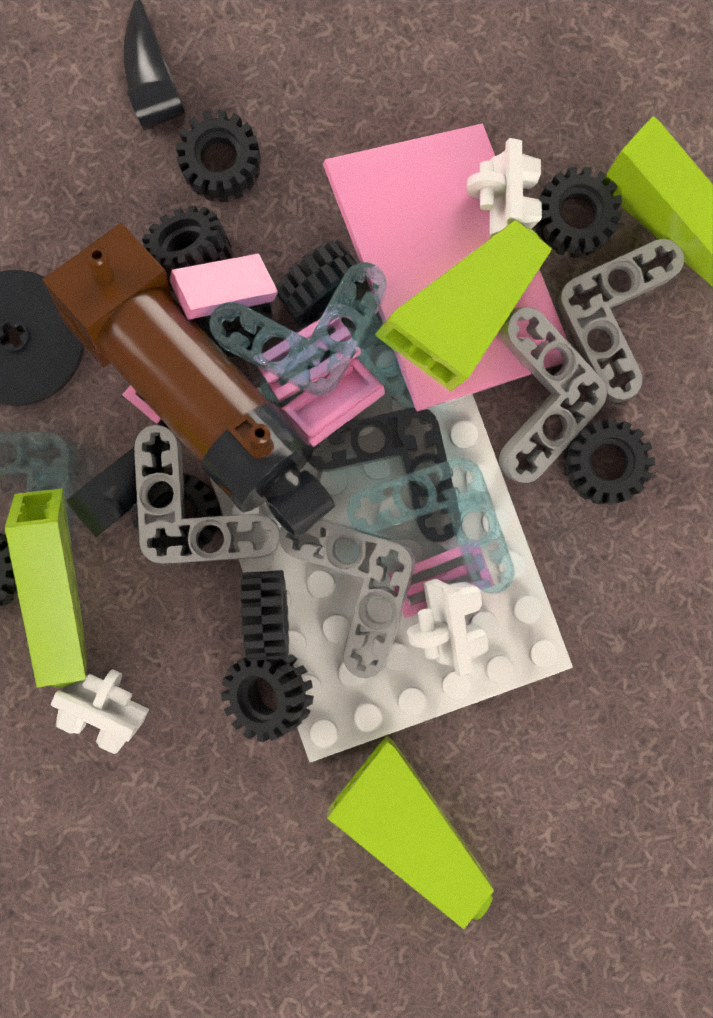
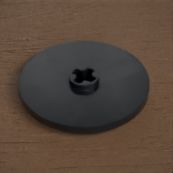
M0 271L1 405H31L53 396L74 376L84 352V345L63 323L42 280L45 277L29 271ZM11 328L16 329L18 332L25 330L20 336L23 343L17 348L11 343L5 345L10 339L7 331Z

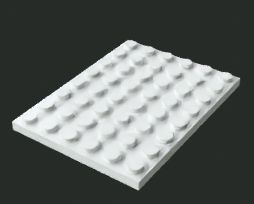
M386 343L361 351V355L356 358L384 385L385 395L348 422L415 407L394 350ZM307 371L284 378L278 382L282 387ZM321 379L279 403L269 384L257 389L270 403H274L280 410ZM473 394L427 408L436 416L440 426L460 513L458 532L449 540L432 542L420 534L414 516L401 456L332 472H321L314 469L307 462L300 470V472L306 470L311 473L324 486L335 503V507L323 519L400 541L413 551L415 563L474 540L478 541L494 585L480 590L482 602L480 610L464 615L466 626L474 623L483 628L487 635L489 651L471 660L472 673L460 677L456 675L454 667L439 664L436 662V659H426L424 648L410 645L407 637L408 629L419 623L418 614L405 619L402 612L391 655L385 668L374 677L367 679L358 678L346 668L343 653L364 579L292 557L283 550L281 544L269 556L239 559L243 573L284 571L289 621L288 655L292 654L298 658L293 665L295 668L304 665L308 672L301 675L303 682L311 680L313 685L312 689L305 692L306 695L314 696L313 704L307 707L311 712L306 719L302 720V724L297 727L310 763L573 668ZM412 418L410 427L404 429L406 435H414L416 438L417 452L408 451L411 460L423 453L437 454L434 445L425 450L423 436L425 432L430 430L428 424H420L418 418ZM368 427L360 432L358 444L364 451L375 453L384 447L385 437L379 429ZM351 432L341 433L345 442L341 444L330 445L328 438H325L320 442L319 448L314 449L313 456H321L324 463H329L333 461L332 453L346 449V459L355 458L356 455L351 447ZM424 462L416 467L414 478L421 487L426 489L433 488L439 484L441 472L435 464ZM211 479L223 516L265 515L274 520L280 530L281 524L272 515L266 502L251 511L243 513ZM442 491L432 497L418 496L421 506L428 502L431 504L432 516L425 519L427 528L434 527L438 535L444 534V526L451 523V518L449 514L442 515L440 513L437 501L439 499L447 500L446 492ZM260 522L255 523L254 531L248 533H237L238 523L230 524L236 552H240L237 542H254L256 550L263 549L264 541L271 540V531L264 530ZM326 529V537L321 538L309 535L306 531L298 538V547L301 548L303 544L311 542L323 545L319 555L324 556V543L331 530ZM350 536L339 538L335 544L336 556L345 563H352L357 559L360 549L357 541ZM393 550L391 555L381 557V563L387 566L385 580L381 583L374 579V587H388L394 591L393 586H389L390 578L388 573L404 568L405 563L398 561L399 552ZM471 553L413 574L410 585L474 561ZM478 570L445 583L448 585L461 582L469 583L480 579ZM424 591L407 597L410 605L426 599ZM374 596L367 604V612L372 620L383 623L390 619L392 606L386 598ZM361 625L360 631L370 632L366 645L361 649H355V653L362 656L361 664L368 666L373 660H378V656L371 652L374 638L380 635L385 639L386 632H371Z

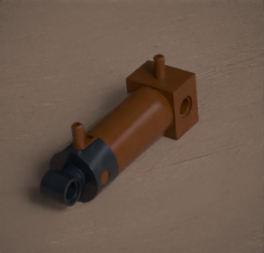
M122 223L115 226L42 279L67 328L103 368L111 363L198 459L202 464V469L228 495L243 513L251 511L266 502L268 509L290 535L298 539L335 507L332 497L324 486L308 471L303 470L300 472L312 456L314 451L312 444L274 403H270L199 325L193 319H187L183 308L171 296L165 269Z

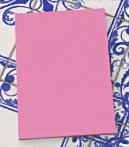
M483 124L324 160L325 172L383 323L396 309L492 238L490 237V210L480 209V199L469 196L466 191V182L470 176L480 172V163L489 161L495 156ZM539 269L514 309L522 307L537 309L567 340ZM517 320L516 324L520 328L516 335L517 338L528 337L536 345L546 340V338L544 340H534L526 330L530 322L528 320ZM499 332L470 377L451 392L394 350L417 412L532 375L504 345ZM553 348L546 353L543 361L545 370L563 364L562 355L557 349Z

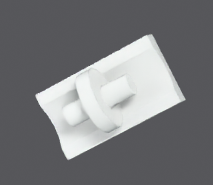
M509 138L506 141L505 151L492 157L489 161L481 162L480 172L470 176L466 182L467 194L473 198L480 199V209L490 210V237L495 236L514 220L524 227L532 229L542 218V203L539 199L523 197V188L531 190L539 181L541 159L522 154V140Z
M437 579L424 582L427 609L418 611L419 623L408 629L407 637L409 644L414 647L424 648L426 659H436V662L439 664L454 667L456 675L460 677L472 673L471 660L489 651L487 635L483 628L474 623L466 626L464 615L480 610L482 606L480 590L468 582L451 585Z
M114 669L107 674L104 680L89 674L86 680L77 681L70 686L64 687L61 691L58 690L51 703V706L58 709L56 727L70 734H79L86 724L89 723L101 729L96 740L98 746L113 754L118 753L126 741L129 742L144 722L149 708L131 701L132 693L118 687L122 673Z

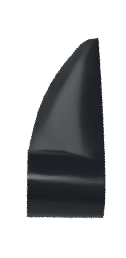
M137 0L131 8L125 33L124 66L128 85L127 93L136 116L145 131L186 114L145 8L141 0Z
M166 424L162 425L167 429L171 430ZM160 435L155 436V444L147 445V452L154 454L157 459V469L147 468V476L160 473L163 468L161 454L163 451L170 450V444L162 441ZM134 447L65 501L95 537L130 511L133 504L137 503Z

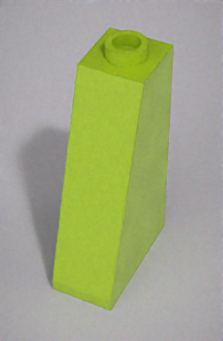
M652 116L621 150L607 172L603 183L607 186L613 181L617 186L613 196L621 195L623 203L620 206L657 239H669L676 243L683 251L684 262L713 287V184L662 123Z
M514 220L396 309L378 329L375 336L451 392L470 377L552 248L544 243L533 230L524 227Z
M63 488L15 494L5 524V533L36 687L50 685L59 688L67 687L77 681L86 680L87 653Z
M386 735L330 805L327 819L461 928L465 929L472 919L479 920L487 912L492 903L493 897L491 894L494 892V889L480 864L396 743Z

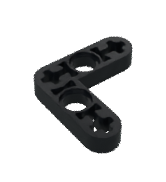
M412 407L347 422L326 438H328L330 445L345 443L341 433L350 431L351 447L356 455L355 458L346 459L347 451L344 449L332 453L333 461L329 463H324L321 456H313V454L308 460L314 469L321 472H332L401 456L414 516L420 534L429 541L444 542L451 539L458 532L460 513L440 426L436 416L428 409L417 412L416 408ZM412 418H418L422 425H429L430 430L425 432L423 436L425 450L434 445L437 454L423 453L412 460L409 458L408 451L417 452L418 450L414 435H406L404 429L410 427ZM375 427L384 434L385 444L380 451L368 453L360 448L358 436L363 429ZM320 443L314 446V449L319 448ZM430 462L439 468L441 480L436 487L426 489L417 484L414 478V471L419 464ZM445 491L447 500L439 499L437 502L440 513L442 515L449 514L451 523L444 526V534L438 535L434 527L427 528L425 524V519L432 516L430 502L421 506L418 496L432 497Z

